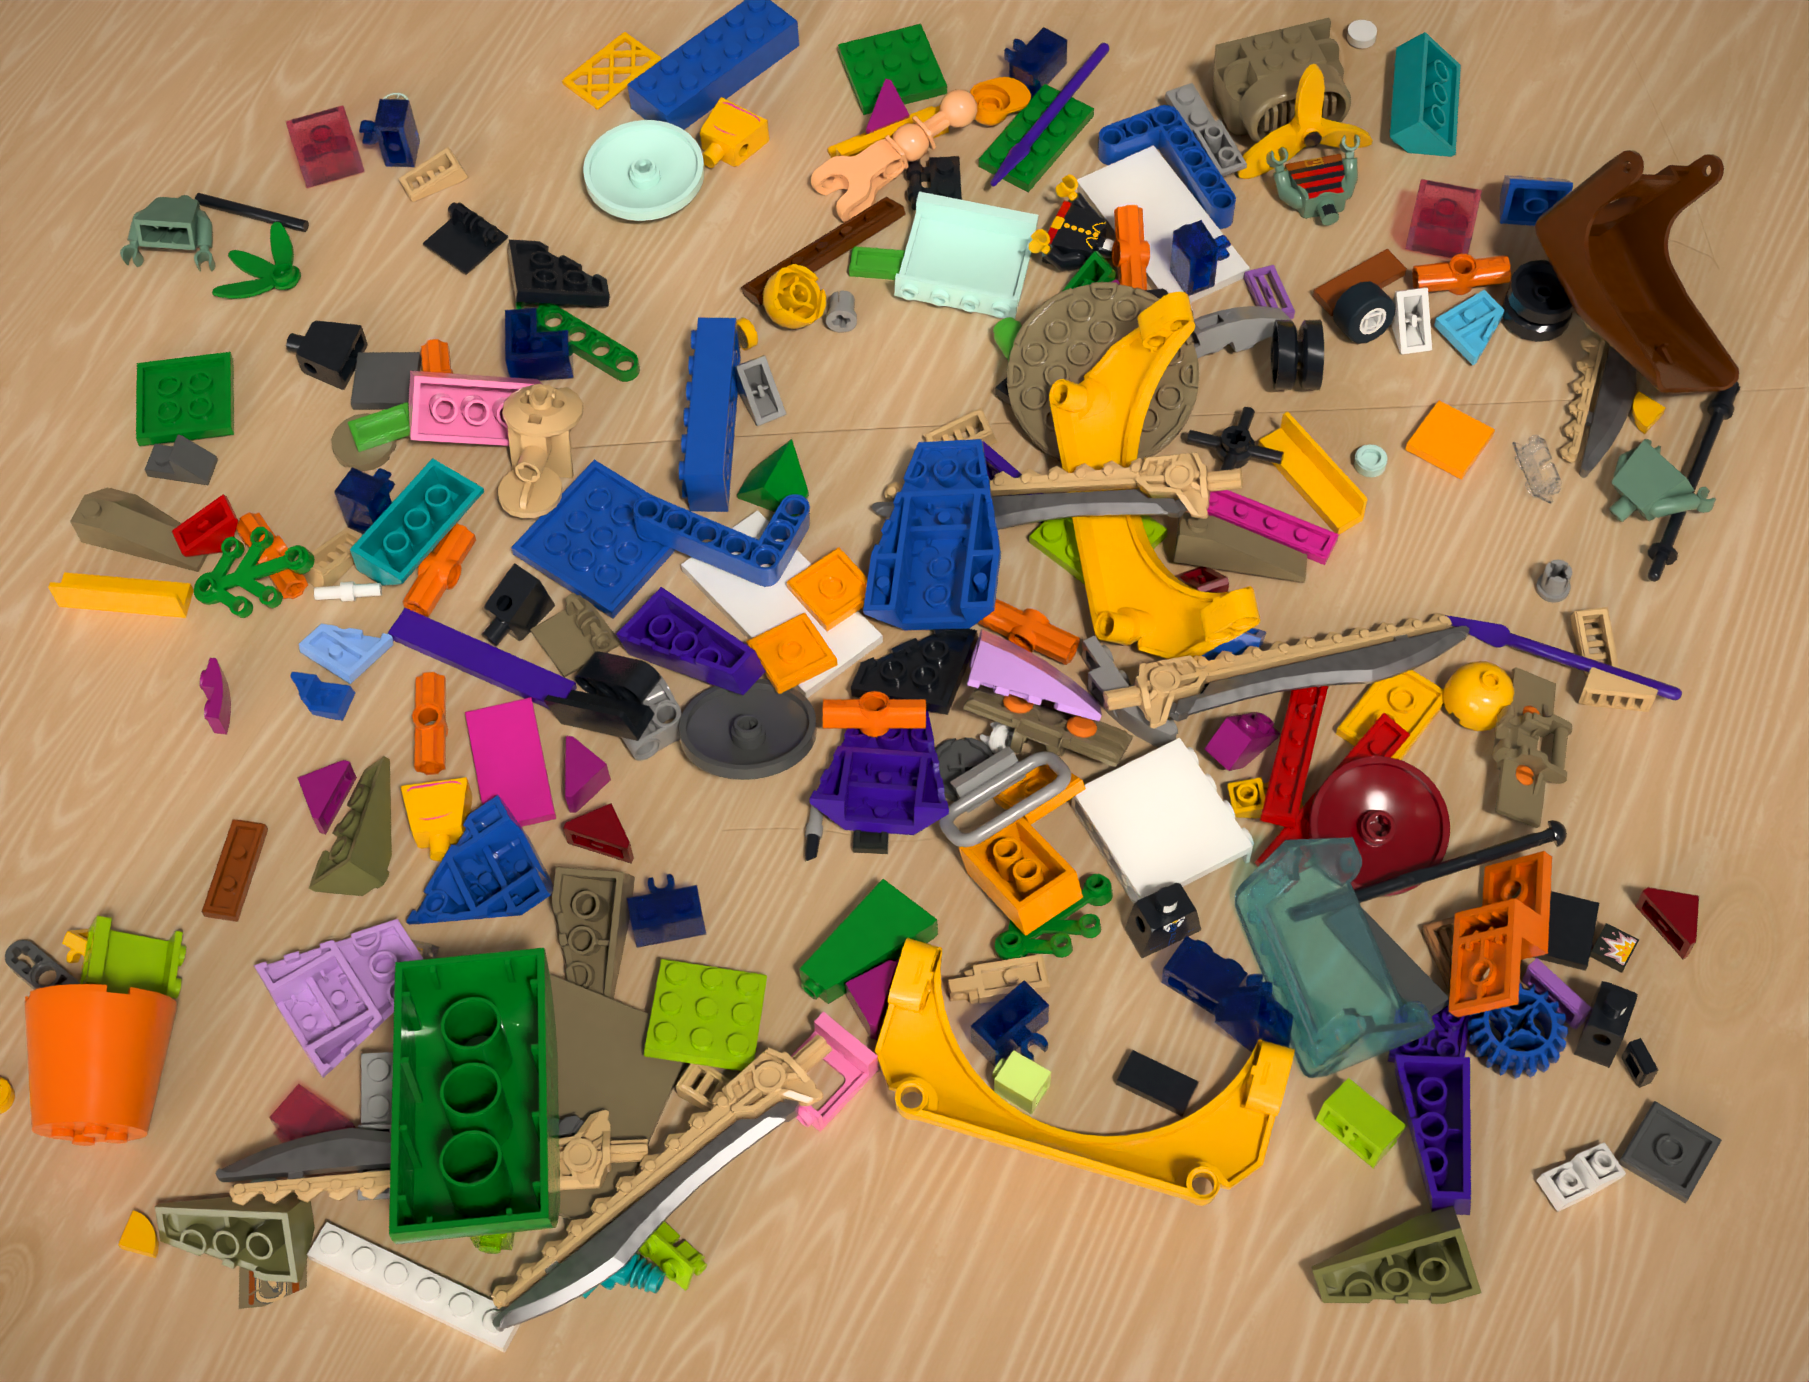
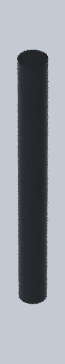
M197 193L195 199L199 201L201 206L270 224L280 222L286 228L306 232L309 227L307 220L203 193Z

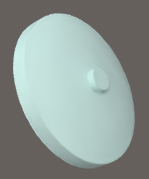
M640 120L614 127L599 137L586 155L583 172L587 191L592 200L601 209L619 218L646 221L671 215L690 203L703 184L705 169L702 151L696 140L689 133L667 122Z

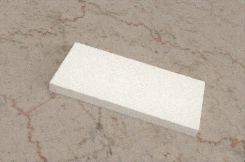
M1154 145L1077 179V190L1090 206L1106 220V229L1115 240L1114 210L1117 207L1126 205H1138V207L1143 209L1144 240H1147L1150 246V260L1146 268L1147 283L1152 289L1163 288L1167 290L1168 294L1185 292L1189 296L1190 303L1243 279L1244 273L1250 271L1249 266Z
M757 510L732 529L759 540L769 521ZM777 539V540H775V541L783 542V541H786V540H785V539ZM796 550L780 580L768 587L759 586L693 557L682 563V572L748 640L802 613L807 614L836 656L838 665L795 686L806 698H809L883 643V635L859 611L826 632L787 588L786 582L812 565L798 550ZM733 552L731 554L739 555L741 552ZM763 564V565H761V567H770V566H772V565H769V564Z

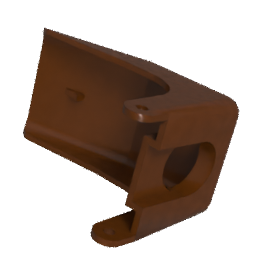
M1634 150L1623 151L1540 215L1535 224L1536 236L1577 315L1657 390L1662 393L1714 392L1733 387L1739 379V368L1690 299L1671 263L1668 251L1669 234L1674 221L1684 209L1720 182L1724 174L1723 162L1718 156L1707 154L1688 166L1668 165L1655 175L1642 174L1644 170L1642 156ZM1708 166L1711 167L1710 175H1707L1706 169Z

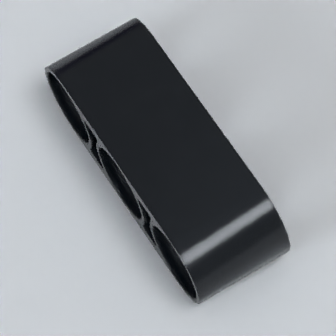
M595 651L574 677L576 683L587 693L642 704L661 680L657 670L645 661Z

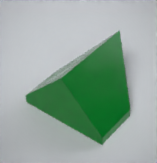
M792 439L751 470L737 494L738 499L776 512L782 500L789 495L798 494L806 499L808 498L809 491Z

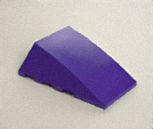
M926 711V729H889L882 736L871 737L863 734L860 729L847 728L844 734V741L835 750L830 767L825 769L822 774L817 791L814 790L810 796V804L844 830H861L877 833L883 831L890 834L915 835L948 815L949 807L944 794V784L940 775L939 760L934 747V737L928 711Z

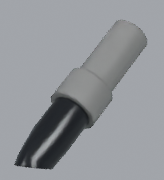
M813 805L810 808L809 822L806 825L805 862L817 857L819 842L823 834V813Z

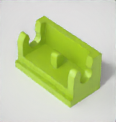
M1350 1078L1323 1103L1316 1118L1319 1124L1372 1168L1397 1143L1396 1139L1407 1126Z

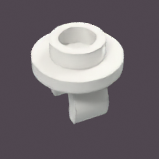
M992 722L990 724L993 729L991 735L981 734L980 736L981 741L990 748L992 753L996 754L1007 746L1010 747L1015 729L998 722Z

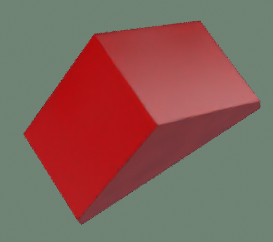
M223 494L173 529L172 533L182 555L185 557L222 552L221 545L223 541L228 537H234L238 519L227 496Z

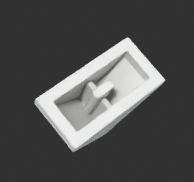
M1428 288L1395 291L1393 299L1395 316L1391 326L1400 354L1432 350Z

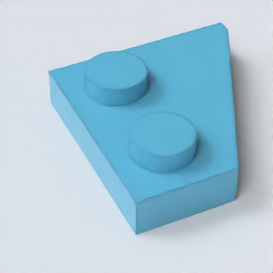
M1483 290L1437 317L1434 326L1472 365H1475L1502 320L1505 310Z

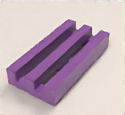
M1274 265L1244 273L1245 283L1256 306L1267 305L1254 277L1257 278L1269 307L1278 308L1271 288L1264 275L1268 274L1283 307L1281 310L1290 319L1294 318L1295 310Z
M1538 958L1530 963L1522 982L1528 987L1535 984V993L1538 995L1548 991L1547 1002L1558 1001L1559 1008L1556 1013L1565 1014V1022L1577 1030L1585 1022L1591 1007Z

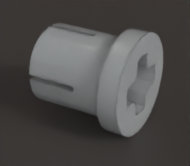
M837 291L831 295L830 310L826 314V324L831 330L848 332L856 327L857 314L854 311L855 298L852 293Z
M1553 560L1546 565L1544 573L1538 578L1536 584V591L1542 599L1556 603L1567 598L1571 588L1572 568L1570 565L1568 566V563L1563 560Z

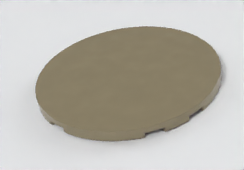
M1095 282L1074 289L1069 288L1054 295L1028 317L1020 328L1010 353L1007 366V388L1010 403L1018 423L1032 442L1043 452L1061 462L1049 401L1052 385L1059 379H1065L1077 384L1084 381V375L1092 370L1113 344L1139 327L1138 315L1158 301L1159 298L1140 288L1119 285L1116 282ZM1191 335L1168 364L1155 389L1144 419L1137 459L1141 458L1144 460L1145 457H1153L1161 452L1180 433L1192 413L1199 386V362Z

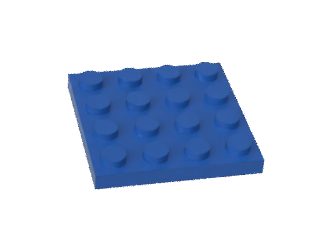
M595 459L562 493V498L557 507L548 514L540 516L511 547L513 555L572 593L581 595L592 603L594 607L613 619L676 550L640 535L635 529L634 502L641 496L651 494ZM646 515L644 517L648 518L652 517L653 515ZM675 527V528H673V529H674V530H680V529H682V528H681V527Z

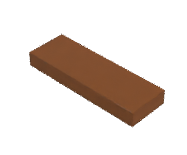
M1386 249L1314 289L1313 297L1332 317L1336 302L1351 286L1360 282L1370 281L1382 289L1405 276L1407 268L1389 249Z
M232 820L202 909L204 917L238 922L268 832L266 824Z

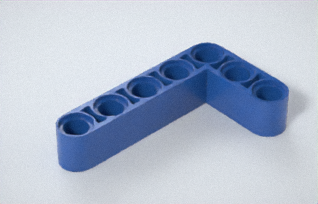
M1161 105L1107 125L1100 130L1098 158L1103 164L1111 165L1154 145L1156 149H1159L1169 166L1219 229L1231 226L1234 218L1235 194L1175 107Z
M798 494L789 495L782 500L759 540L655 496H641L633 505L635 529L640 535L764 587L772 586L780 580L810 526L809 502L805 497ZM792 514H799L800 516L794 517V516H790V515H792ZM646 515H653L652 517L648 518L644 517ZM681 527L682 529L674 530L673 528ZM707 539L713 540L711 542H702L703 540ZM777 539H785L786 541L778 542V541H775V540H777ZM733 552H741V554H739V555H734V554H731V553H733ZM763 564L772 565L770 567H761Z

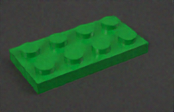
M1044 84L1030 100L1027 107L1019 112L979 158V168L995 175L1011 148L1022 140L1061 91ZM1071 97L1030 147L1031 151L1003 180L1029 193L1094 117V108Z

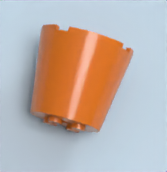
M101 984L56 985L30 991V997L25 996V1020L32 1132L53 1139L72 1141V1144L79 1146L95 1145V1142L121 1144L146 1137L175 1021L177 1002L167 995L133 987L129 988L128 994L107 992V985Z

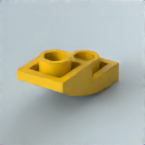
M1262 777L1227 783L1235 817L1261 818L1269 782L1263 783ZM1301 800V804H1300L1299 810L1303 807V805H1302V800Z

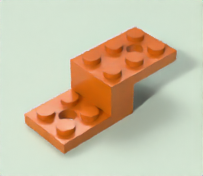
M1545 851L1485 866L1482 906L1455 913L1448 1011L1452 1015L1462 1017L1517 1005L1519 1003L1521 960L1548 954L1552 856ZM1519 887H1521L1520 894L1516 898L1512 899V896L1516 894V892L1519 890ZM1490 967V971L1487 978H1485L1483 981H1480L1481 976L1484 975Z

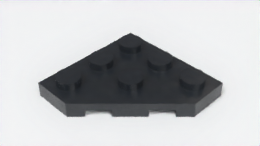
M509 239L508 255L516 302H524L526 304L550 303L559 306L567 304L585 305L587 307L609 306L610 294L606 278L599 274H595L592 277L582 271V265L565 255L557 257L548 252L549 246L540 241Z
M969 628L934 629L933 635L920 641L914 638L892 648V653L878 660L872 657L861 662L851 686L852 697L860 698L867 692L878 691L886 694L889 699H926V711L948 715L977 643V630Z

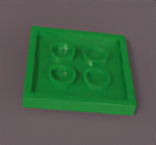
M921 24L838 44V53L863 115L873 112L885 78L892 81L904 105L947 94L946 81Z
M231 352L137 363L136 441L139 446L175 442L177 435H182L189 440L234 435V365Z

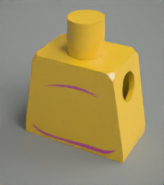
M721 97L700 130L701 145L704 150L702 153L704 164L709 168H714L720 160L733 167L742 164L768 143V121Z
M467 777L401 786L411 831L417 847L421 849L430 848V859L433 861H442L451 844H457L466 829L463 824L471 813L473 799Z

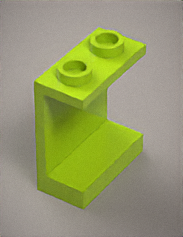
M97 915L88 930L80 984L107 985V992L128 994L129 988L133 987L167 995L172 999H177L181 989V978H177L178 966H182L186 954V946L181 945L183 932L175 931L169 941L110 930L112 918Z

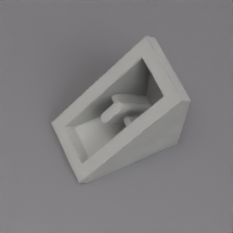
M765 355L735 366L738 393L756 426L787 415Z

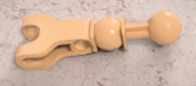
M955 89L948 92L942 98L940 111L924 123L917 116L912 117L914 124L907 123L900 126L893 133L892 139L887 135L885 139L875 142L856 156L832 157L813 172L811 185L822 195H828L839 189L848 190L838 200L836 205L838 216L843 222L848 221L875 204L877 192L899 176L904 169L909 167L907 161L914 162L921 159L927 153L929 147L931 150H934L936 148L934 136L948 126L964 127L969 125L976 118L977 102L975 98L966 90Z

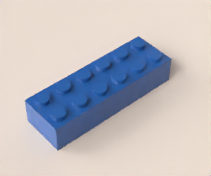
M744 0L628 83L631 109L645 120L667 122L685 130L711 111L721 97L727 99L800 46L797 20L771 0Z
M698 317L697 330L691 331V348L695 349L694 356H689V375H692V382H687L686 398L687 401H690L689 408H684V427L688 428L687 434H682L681 450L682 454H685V459L679 462V480H683L682 497L683 499H688L690 511L728 512L738 400L735 366L741 363L736 318Z

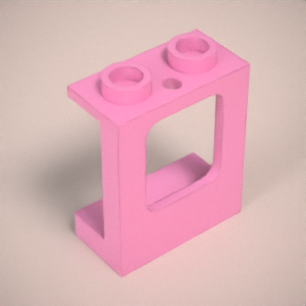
M824 1011L814 1021L815 1031L791 1055V1057L794 1056L818 1034L832 1048V1051L823 1060L845 1078L844 1085L819 1111L815 1110L811 1105L799 1106L796 1119L806 1127L813 1125L820 1132L879 1070L878 1056Z

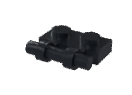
M959 156L929 157L930 167H923L920 159L914 162L909 161L906 177L910 181V186L907 189V198L911 202V209L916 210L919 192L962 200ZM922 182H931V188H924Z

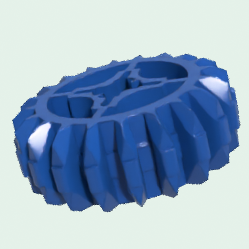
M1521 982L1519 983V1003L1517 1005L1469 1015L1472 1020L1468 1021L1467 1030L1472 1033L1469 1038L1470 1045L1478 1046L1475 1052L1476 1057L1487 1056V1068L1492 1067L1495 1063L1499 1065L1500 1076L1505 1074L1507 1069L1512 1070L1515 1079L1520 1077L1522 1070L1530 1078L1535 1076L1537 1069L1544 1073L1548 1070L1550 1063H1557L1560 1058L1559 1052H1563L1567 1043L1564 1038L1568 1035V1027L1563 1026L1566 1020L1565 1014L1556 1013L1559 1008L1558 1001L1547 1002L1548 991L1542 992L1540 995L1535 993V984L1530 985L1528 990L1522 988ZM1535 1017L1544 1029L1545 1038L1540 1035L1541 1031L1534 1025L1533 1020ZM1489 1020L1495 1024L1494 1028L1500 1032L1502 1037L1500 1041L1493 1035ZM1523 1022H1525L1523 1029H1519L1518 1032L1515 1031L1513 1035L1509 1037L1512 1030H1515L1517 1027L1519 1028L1523 1024ZM1514 1048H1520V1049H1523V1050H1525V1051H1516V1050H1513V1049H1514Z

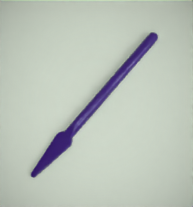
M1101 43L1022 140L1011 148L990 182L991 186H996L1031 151L1030 147L1109 52L1110 48L1107 43Z
M1445 615L1451 620L1452 626H1467L1469 628L1468 634L1494 647L1509 646L1588 673L1591 667L1655 688L1658 690V696L1676 701L1682 696V691L1678 687L1510 633V630L1504 625Z

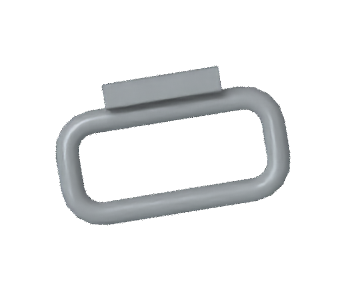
M1007 746L950 782L959 800L949 806V814L940 819L941 830L958 847L975 846L1060 794L1071 781V771L1066 763L1053 752H1037L1019 762L1014 751ZM1048 765L1057 774L1054 781L970 833L960 832L953 823L959 815L976 809L1026 777L1025 774L1039 766Z

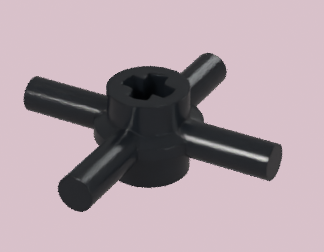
M1244 407L1237 426L1226 428L1220 437L1190 430L1187 438L1189 443L1216 449L1222 461L1220 471L1241 468L1248 463L1251 457L1277 464H1282L1284 452L1255 445L1248 431L1255 414V410L1251 407Z

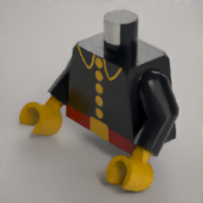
M1070 174L1062 178V182L1056 186L1057 195L1063 198L1068 197L1069 200L1063 201L1048 233L1043 229H1037L1031 235L1033 240L1028 246L1032 253H1039L1041 251L1042 262L1052 264L1059 271L1080 269L1094 251H1098L1105 258L1112 259V247L1114 244L1113 240L1106 238V220L1090 206L1080 192H1075L1078 182Z

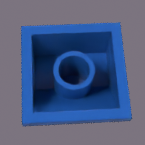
M1505 175L1500 192V224L1535 226L1540 215L1572 191L1573 182L1567 179Z

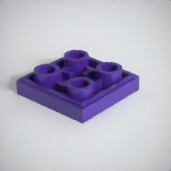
M1398 1000L1387 1062L1395 1063V1055L1465 1057L1469 1033L1467 1024L1471 1017L1469 1015L1462 1017L1452 1015L1448 1012V1005L1420 1024Z

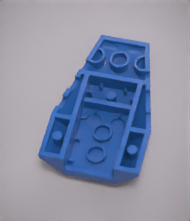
M981 439L918 442L903 478L905 483L901 492H897L893 501L894 509L889 520H885L882 527L883 535L878 545L875 544L871 553L863 612L867 616L903 630L968 629L995 610L1001 548L983 442Z

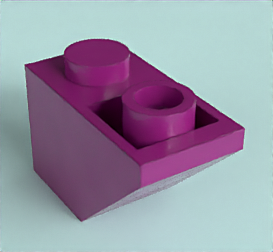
M1253 712L1231 716L1224 720L1204 749L1228 771L1247 766L1277 740L1281 733L1273 727L1274 722L1263 713Z

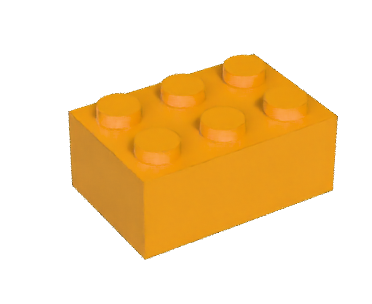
M1024 817L975 846L959 847L967 874L1025 936L1083 898L1077 872Z

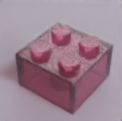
M343 105L285 121L307 188L365 172Z
M1421 179L1405 249L1452 258L1457 254H1468L1482 190Z

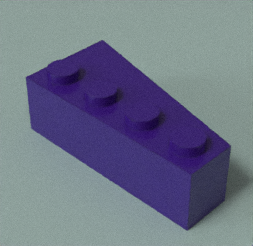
M662 587L616 634L630 656L740 695H744L766 672L755 650Z
M1395 1055V1076L1431 1212L1454 1206L1456 1215H1470V1057Z

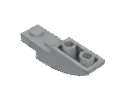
M1193 83L1165 93L1167 105L1173 106L1178 110L1222 177L1247 168L1246 161L1222 121L1214 120Z
M1267 306L1236 307L1194 319L1195 329L1191 337L1194 342L1197 358L1209 353L1219 352L1228 344L1236 353L1241 350H1248L1254 347L1256 343L1272 337L1275 320L1291 319L1280 308Z
M1095 635L1084 640L1082 659L1090 669V672H1088L1087 689L1100 702V706L1125 729L1158 748L1176 740L1178 729L1172 717H1168L1166 724L1153 729L1150 728V721L1145 718L1139 706L1111 711L1105 709L1103 691L1131 687L1134 684L1131 685L1127 674L1123 670L1119 671L1113 663L1114 659L1110 649L1105 644L1101 645Z
M393 1052L361 1054V1125H358V1129L391 1132ZM390 1167L358 1170V1173L390 1170ZM387 1188L373 1200L390 1199V1188ZM358 1190V1200H359V1201H362V1200H372V1199L363 1197V1196H362V1192H361L360 1190Z

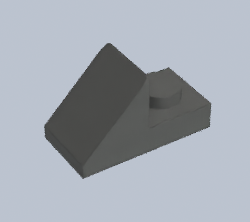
M177 435L173 446L154 444L145 467V472L148 477L209 485L218 458L184 436Z

